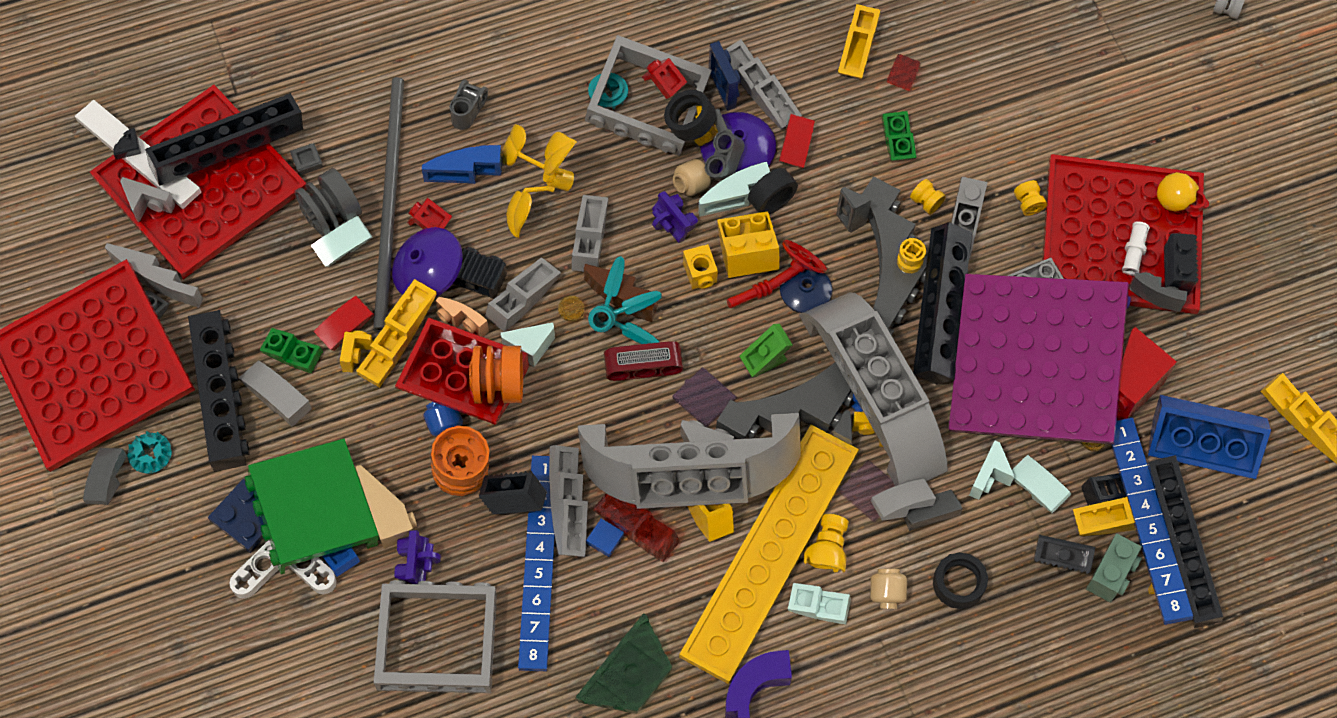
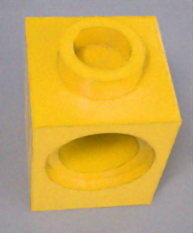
M708 244L683 251V265L692 289H705L717 283L718 270ZM697 267H704V268H706L707 270H705V271H698V270H696V268H697Z

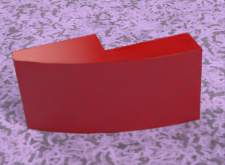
M790 114L778 162L801 169L804 168L813 133L814 120Z
M354 296L333 312L313 332L330 350L335 351L343 343L345 332L359 331L375 314L358 296Z

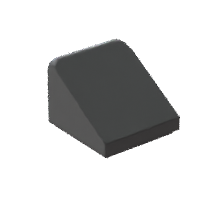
M846 410L834 428L832 436L851 445V413Z

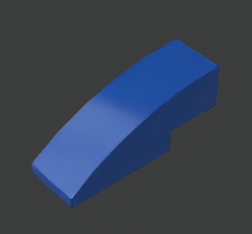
M484 145L464 148L436 157L422 164L424 182L475 184L476 175L501 176L502 149L501 145Z

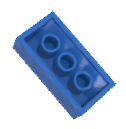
M1160 395L1152 421L1148 456L1166 458L1176 455L1177 461L1180 463L1256 479L1271 428L1268 419L1265 417Z

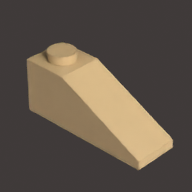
M356 466L383 548L386 549L397 545L398 539L409 537V531H413L414 528L418 527L413 512L407 513L405 505L363 466Z

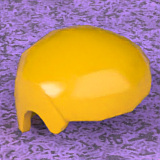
M1172 173L1159 183L1157 198L1165 209L1174 212L1181 211L1196 201V192L1199 190V187L1187 174Z
M824 540L815 542L806 548L804 552L805 564L808 563L814 568L833 569L835 573L840 569L845 573L846 555L843 548L836 543Z

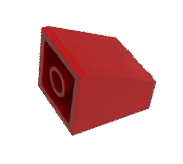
M1136 327L1131 330L1123 346L1117 421L1131 418L1165 383L1177 363L1176 360Z

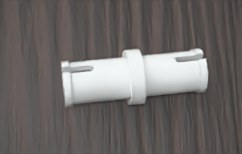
M1144 222L1133 223L1130 240L1125 246L1127 253L1122 271L1127 275L1134 276L1135 273H1139L1142 255H1145L1147 250L1145 242L1150 227Z

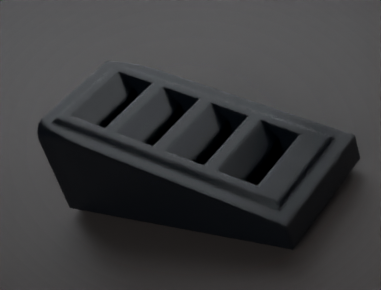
M1119 473L1090 477L1081 486L1088 506L1126 497ZM1116 483H1117V485H1118L1119 490H1120L1121 493L1118 492L1117 487H1116ZM1105 486H1107L1110 495L1107 494Z

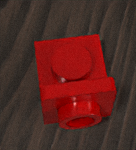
M670 58L662 61L654 60L646 67L648 71L642 76L644 81L651 79L666 99L671 98L687 83V80Z
M427 198L422 203L417 201L408 212L411 217L407 223L410 226L416 223L422 229L431 227L444 229L452 216Z

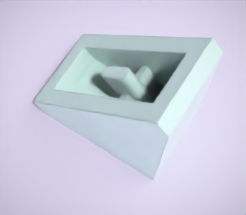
M547 323L501 332L502 344L506 346H522V352L528 353L529 364L535 367L555 339L554 324Z

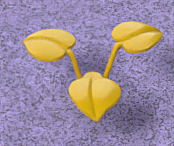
M515 124L504 144L502 160L505 165L512 166L517 157H520L544 169L543 181L547 184V186L525 188L523 192L516 191L511 198L506 218L509 230L517 238H520V230L531 209L532 200L529 193L541 191L554 192L555 188L569 191L573 185L574 173L559 168V166L577 141L562 132H555L551 136L545 149L544 155L546 160L544 164L521 152L526 142V133L522 126Z

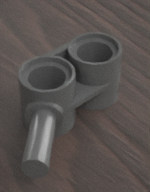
M715 109L716 117L714 124L718 133L714 137L713 145L716 150L714 155L707 159L704 168L707 175L721 182L736 173L745 145L742 138L736 136L727 128L720 110ZM732 140L730 147L726 149L727 143ZM723 164L722 171L718 173L719 166Z

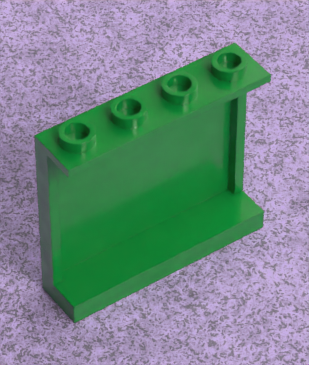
M345 438L248 465V476L244 477L248 493H254L256 500L252 501L256 517H262L264 525L260 526L262 536L265 542L270 541L272 550H269L270 560L273 567L278 565L280 574H285L286 566L364 543L367 549L378 546L379 534Z

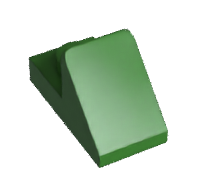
M773 324L739 357L750 375L757 377L785 363L787 358L784 353L793 344L781 325Z

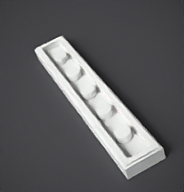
M95 100L91 101L75 115L76 120L112 151L114 145L124 136L123 133L129 130ZM138 137L141 154L122 159L155 187L170 192L174 202L184 209L201 193L200 188L186 176L159 186L147 160L145 149L150 146Z

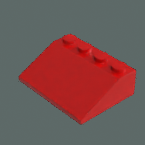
M428 317L395 388L496 425L510 403H503L501 391H496L493 404H489L487 391H483L482 404H475L473 393L470 389L469 366L474 346L482 347L483 358H487V347L492 346L495 358H500L502 348L506 345ZM522 352L524 379L529 368L528 353Z

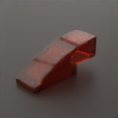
M607 493L593 508L606 522L623 531L625 537L662 562L666 560L680 543L675 530L656 520L652 513L645 508L637 509V505L621 501Z

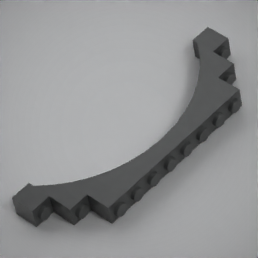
M873 176L862 193L863 196L871 200L868 220L873 230L879 259V287L873 309L879 313L891 336H893L894 330L892 328L894 324L902 322L907 312L904 308L908 302L912 304L919 293L917 287L920 282L924 283L928 257L925 255L923 265L916 273H905L898 267L897 256L900 245L906 239L916 238V235L913 234L916 224L896 214L901 205V201L898 200L900 190ZM834 362L816 377L783 393L759 400L738 403L730 399L717 419L716 429L726 430L730 435L734 436V439L755 438L760 427L772 433V414L799 413V425L802 421L828 433L831 427L835 428L843 415L840 412L844 406L849 407L853 402V392L836 362Z

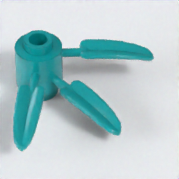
M619 256L611 267L604 287V293L607 295L605 303L598 304L591 310L588 317L589 324L597 332H606L615 325L622 329L624 336L640 344L660 342L637 325L631 322H627L624 325L616 321L618 314L625 312L627 315L633 314L656 303L662 297L659 291L647 292L623 301V307L615 310L610 305L612 296L616 297L618 295L625 267L624 258ZM601 312L608 315L607 321L600 319L599 314Z

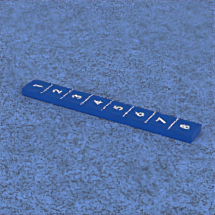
M1134 419L1116 421L1115 443L1111 444L1126 497H1128L1135 521V528L1140 545L1142 546V552L1163 623L1167 625L1192 620L1193 613Z
M532 455L531 471L547 493L542 510L528 512L519 671L547 672L555 545L550 502V456Z

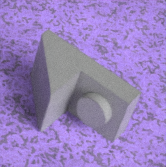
M122 177L120 182L138 222H140L147 206L156 212L165 211L172 213L176 204L170 192Z

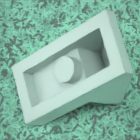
M994 441L969 496L979 500L983 492L989 493L994 480L1007 486L1011 485L1014 474L1000 442Z

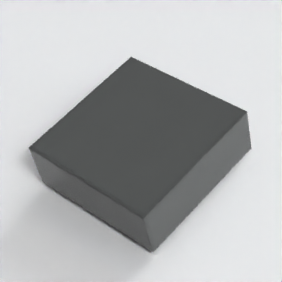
M314 143L290 151L299 176L323 168Z

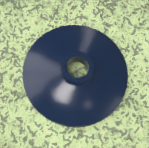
M805 269L804 272H800L780 286V295L783 302L790 309L803 313L829 302L832 295V284L825 273H816ZM808 283L811 285V287L805 288L802 286V284Z

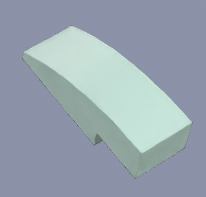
M767 162L738 171L711 188L699 200V216L749 206L748 194L758 180L770 172Z

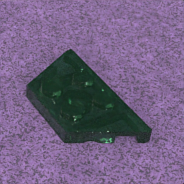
M642 614L575 697L576 701L638 714L672 671V665L664 653L657 635H655L646 614Z

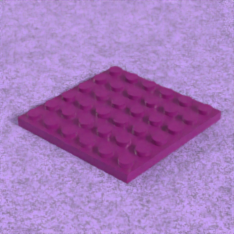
M965 274L949 431L1114 444L1129 290L1128 282Z

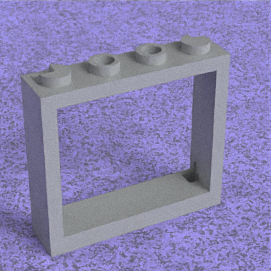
M617 35L587 108L585 121L596 125L597 128L613 131L618 136H627L635 139L642 145H651L665 153L670 152L680 156L685 141L677 138L674 133L600 107L598 104L617 58L646 68L656 59L662 61L670 58L687 80L686 84L697 87L696 90L703 93L711 69ZM696 106L688 109L683 125L693 121L697 111Z
M400 580L390 581V584H382L374 685L377 691L491 693L497 603L495 586L484 582L475 583L474 586H463L460 582H447L446 585H435L430 581L407 584ZM391 598L486 600L481 674L385 672Z

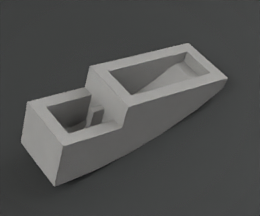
M583 195L572 252L573 271L584 272L585 264L599 267L608 197Z
M541 257L508 282L506 290L488 303L485 317L503 332H506L543 297L560 277L561 272Z
M259 360L239 377V380L275 414H279L291 427L312 410L308 399L279 374Z

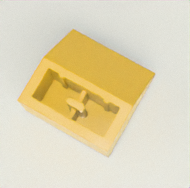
M768 211L717 220L722 256L728 278L779 270V245Z

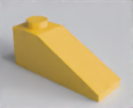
M730 504L687 506L696 525L709 542L734 532L733 511Z

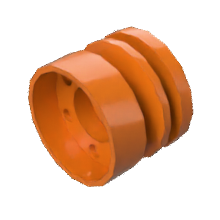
M474 346L469 366V381L475 404H482L483 391H487L489 404H493L496 391H501L503 403H522V346H503L500 358H495L492 346L487 347V358H483L481 346Z
M455 426L447 428L436 437L431 451V472L434 482L442 491L456 496L469 495L481 488L484 477L488 475L489 447L486 439L480 432L467 426ZM459 463L461 466L465 465V468L461 469V467L459 465L456 466V464Z

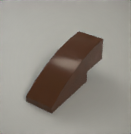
M585 264L584 280L606 300L607 295L604 293V287L610 270ZM623 274L618 295L616 297L612 296L610 303L619 309L623 307V301L652 291L636 287V277ZM658 301L630 315L652 322Z

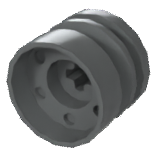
M331 168L318 176L321 189L308 182L305 185L307 192L301 187L294 191L302 214L308 223L323 237L330 233L328 225L333 230L339 227L337 215L344 222H347L362 214L360 204L353 191L335 168Z

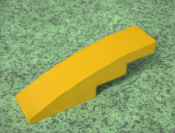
M415 279L385 318V326L370 345V353L356 370L360 377L379 388L381 387L425 318L437 295L436 291Z
M1283 373L1278 374L1260 392L1300 434L1337 464V419L1329 410L1323 412L1307 392L1300 393Z
M1128 497L1073 509L1080 536L1136 530Z

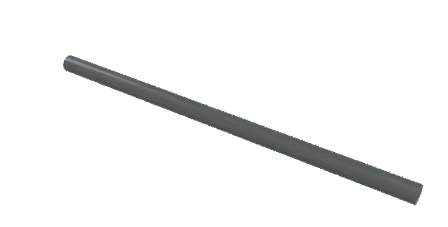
M399 77L393 78L391 84L373 330L378 333L385 326L384 320L388 316L404 79Z

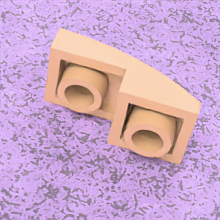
M438 297L435 300L438 310L436 313L444 323L450 322L456 328L462 323L470 333L475 332L481 337H484L489 332L487 320L470 307L448 298Z

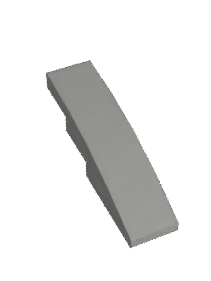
M742 39L726 48L730 54L732 69H736L740 75V84L780 129L787 126L790 114L802 116L774 74L770 76L760 59L752 56Z
M106 243L105 249L110 259L116 264L127 259L142 284L173 300L197 308L200 307L203 298L198 287L183 284L176 271L161 268L156 256Z
M553 445L550 446L549 481L552 520L558 555L585 557L588 501H582L583 474H578L579 448Z

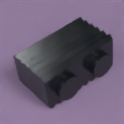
M1172 233L1164 246L1165 287H1176L1181 291H1187L1188 296L1199 280L1197 279L1198 265L1196 264L1198 262L1196 259L1198 257L1196 255L1198 252L1196 250L1198 247L1196 245L1197 236L1193 234Z
M472 247L462 248V265L453 284L495 299L507 276L506 263L494 255L488 257L481 255Z
M526 471L524 473L515 472L514 474L511 472L509 475L501 473L499 476L498 474L495 476L491 474L490 476L486 475L483 479L479 499H482V502L489 508V512L491 511L492 515L534 512L542 510L547 491L532 471L528 473Z
M1039 535L1034 560L1036 563L1038 561L1041 564L1045 562L1047 565L1051 563L1052 566L1057 565L1058 568L1062 566L1063 569H1073L1075 572L1079 570L1080 573L1085 572V574L1091 572L1095 547Z

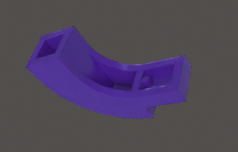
M789 650L773 651L759 655L747 662L737 672L728 689L725 718H750L749 704L758 692L769 687L788 686L791 684L792 673Z

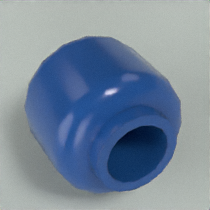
M435 402L426 405L427 410L424 412L423 418L431 435L437 437L447 428L463 424V418L459 411Z

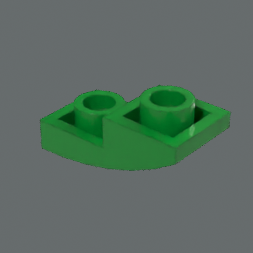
M908 111L882 114L884 136L891 162L916 159L913 133L910 131Z
M271 328L260 348L261 353L308 373L313 372L323 353L320 346L298 340L294 334Z

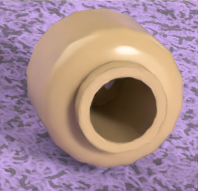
M692 159L677 166L673 176V184L676 190L687 196H693L706 190L710 186L711 177L705 172V163L699 159Z
M878 569V573L871 576V600L875 603H880V609H897V603H904L907 600V577L900 574V569Z

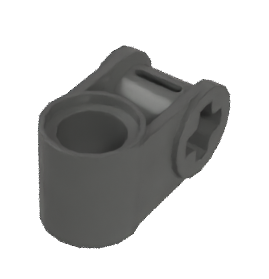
M465 79L461 81L449 106L451 123L455 128L464 130L472 126L480 109L487 100L489 91L487 87H477L469 84V81Z

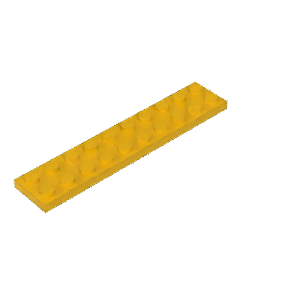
M810 425L800 442L801 456L796 466L784 480L775 486L679 654V658L727 684H730L859 451L858 448L813 425Z

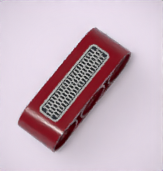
M668 341L619 346L604 351L606 378L610 381L671 376L683 371L681 347L678 342Z

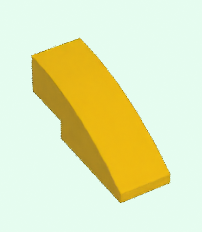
M856 4L838 74L862 79L880 17L879 9Z

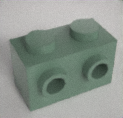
M1116 533L1086 590L1110 603L1117 593L1123 595L1130 582L1126 579L1129 570L1135 572L1142 559L1137 556L1142 546Z

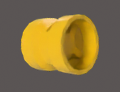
M924 179L912 191L910 199L915 203L923 205V210L931 215L943 204L946 195L940 190L935 191L933 184L928 179Z
M1034 180L1024 182L1014 189V195L1021 202L1020 208L1025 216L1037 214L1047 207L1044 196H1041L1039 193V184Z
M909 238L902 242L897 256V265L903 272L912 274L921 269L926 255L924 243L916 238Z
M824 514L820 524L822 531L818 533L816 542L832 541L843 548L845 541L843 533L847 531L849 521L839 515Z

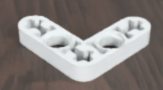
M267 541L231 577L230 588L235 596L243 599L251 597L279 570L278 565L273 567L272 563L266 571H259L256 568L257 562L260 559H270L269 550H272L270 541ZM318 557L311 559V564L305 569L297 568L296 564L288 566L319 594H328L336 587L337 581L334 572ZM250 569L259 577L257 580H255L254 576L251 577V574L248 572ZM315 569L322 577L328 575V584H319L317 577L313 574ZM240 580L244 582L248 580L249 587L247 589L243 587L239 589L238 582Z

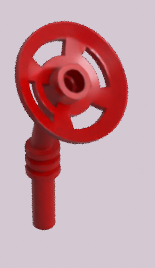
M784 240L782 245L787 254L792 258L791 267L769 281L763 280V282H758L752 285L751 289L726 299L729 308H733L754 298L761 299L762 296L766 297L767 294H772L774 289L800 272H804L805 269L816 273H825L827 267L818 257L801 245L790 240Z

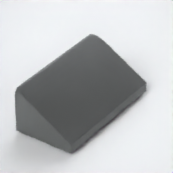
M846 187L841 188L836 215L848 232L852 233L866 225L871 200Z
M947 490L934 494L936 500L933 506L909 509L907 517H904L909 531L960 516L963 508L953 491Z

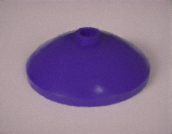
M731 112L723 114L722 117L727 128L736 136H742L745 145L736 172L767 162L769 167L773 162L776 152V140L771 128L762 119L749 113ZM713 140L700 146L704 162L714 155L716 149L714 148ZM732 140L727 143L726 149L730 147ZM723 164L719 166L718 173L722 171Z
M439 227L426 228L409 237L400 247L393 262L392 278L396 289L403 295L415 279L436 291V297L444 293L453 284L461 269L463 253L459 240L448 230Z

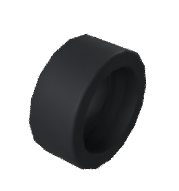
M695 89L685 90L674 96L666 106L664 113L667 126L677 138L684 141L695 140L704 136L713 126L716 117L715 108L703 92ZM693 106H702L701 113L694 121L685 125H678V120L684 111Z
M777 168L758 180L750 190L748 200L758 213L768 211L770 215L790 201L797 191L798 184L785 168Z
M961 552L949 554L942 559L933 576V588L936 596L942 603L957 609L969 608L978 603L988 584V574L981 561L971 554ZM953 566H962L971 570L977 580L975 590L966 596L955 595L950 592L944 583V575L948 569Z

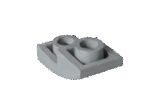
M919 479L889 488L873 496L871 503L881 520L884 521L907 517L909 509L933 506L936 497L925 479Z

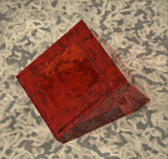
M898 54L886 82L910 91L919 73L921 63Z

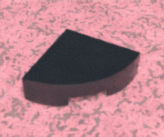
M135 128L125 131L123 133L124 136L114 145L113 154L116 160L141 154Z

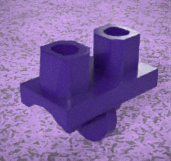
M664 191L658 194V201L652 208V214L655 216L652 226L655 230L664 228L667 233L670 232L676 241L680 243L685 240L688 232L695 228L698 219L693 213L683 214L681 212L684 204L678 194L669 196Z
M417 530L409 531V537L397 540V552L402 557L407 556V563L397 564L394 576L400 581L412 584L426 581V572H432V564H438L441 561V555L433 552L434 544L429 543L427 537L420 536Z

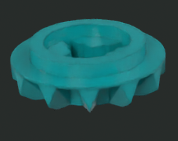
M611 73L606 85L612 91V95L609 97L603 92L598 105L603 108L612 107L614 109L619 104L623 105L624 100L628 97V85L621 76ZM601 74L591 80L588 87L589 98H592Z
M146 431L141 436H135L132 444H128L127 457L129 463L136 471L150 474L160 471L168 464L172 455L170 442L159 432L150 433ZM143 446H148L150 449L155 447L153 449L155 459L147 454L144 455Z

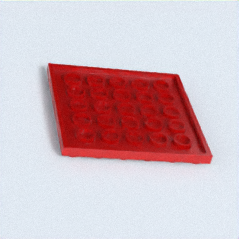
M212 85L139 136V138L151 147L237 114L240 111L215 85ZM268 143L186 175L201 190V193L184 209L176 204L172 213L165 211L156 212L147 206L140 222H138L120 181L124 177L152 187L155 186L123 159L116 160L114 155L90 171L93 179L183 280L295 199L294 191L301 187L305 191L307 190L306 182Z
M1051 154L1048 167L1047 207L1045 212L1042 261L1052 258L1064 279L1128 282L1130 284L1133 276L1127 275L1122 271L1127 253L1125 246L1130 240L1133 223L1144 222L1150 228L1145 242L1147 250L1145 255H1142L1139 273L1147 272L1154 276L1162 277L1161 287H1165L1164 246L1170 234L1196 235V245L1198 246L1196 249L1198 251L1196 254L1198 262L1196 264L1198 265L1197 279L1199 280L1191 294L1187 296L1180 312L1198 314L1200 311L1203 209L1197 218L1191 217L1185 209L1177 212L1167 210L1158 201L1157 190L1159 183L1167 175L1178 172L1190 176L1197 183L1198 191L1203 193L1204 173ZM1130 289L1128 290V296L1131 297L1129 306L1171 311L1142 299Z
M127 259L0 329V372L46 469L50 472L195 391L146 292Z

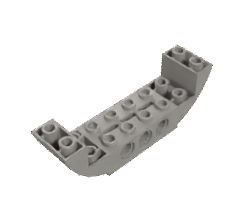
M849 292L799 314L811 337L820 334L890 458L887 473L894 485L897 486L919 479L929 481L946 473L948 468L945 447L936 419L929 405V399L879 313L874 311L861 296Z
M799 413L772 414V437L610 447H608L605 424L578 425L583 468L598 488L614 498L637 505V509L748 503L749 498L760 495L778 485L796 466L801 456Z

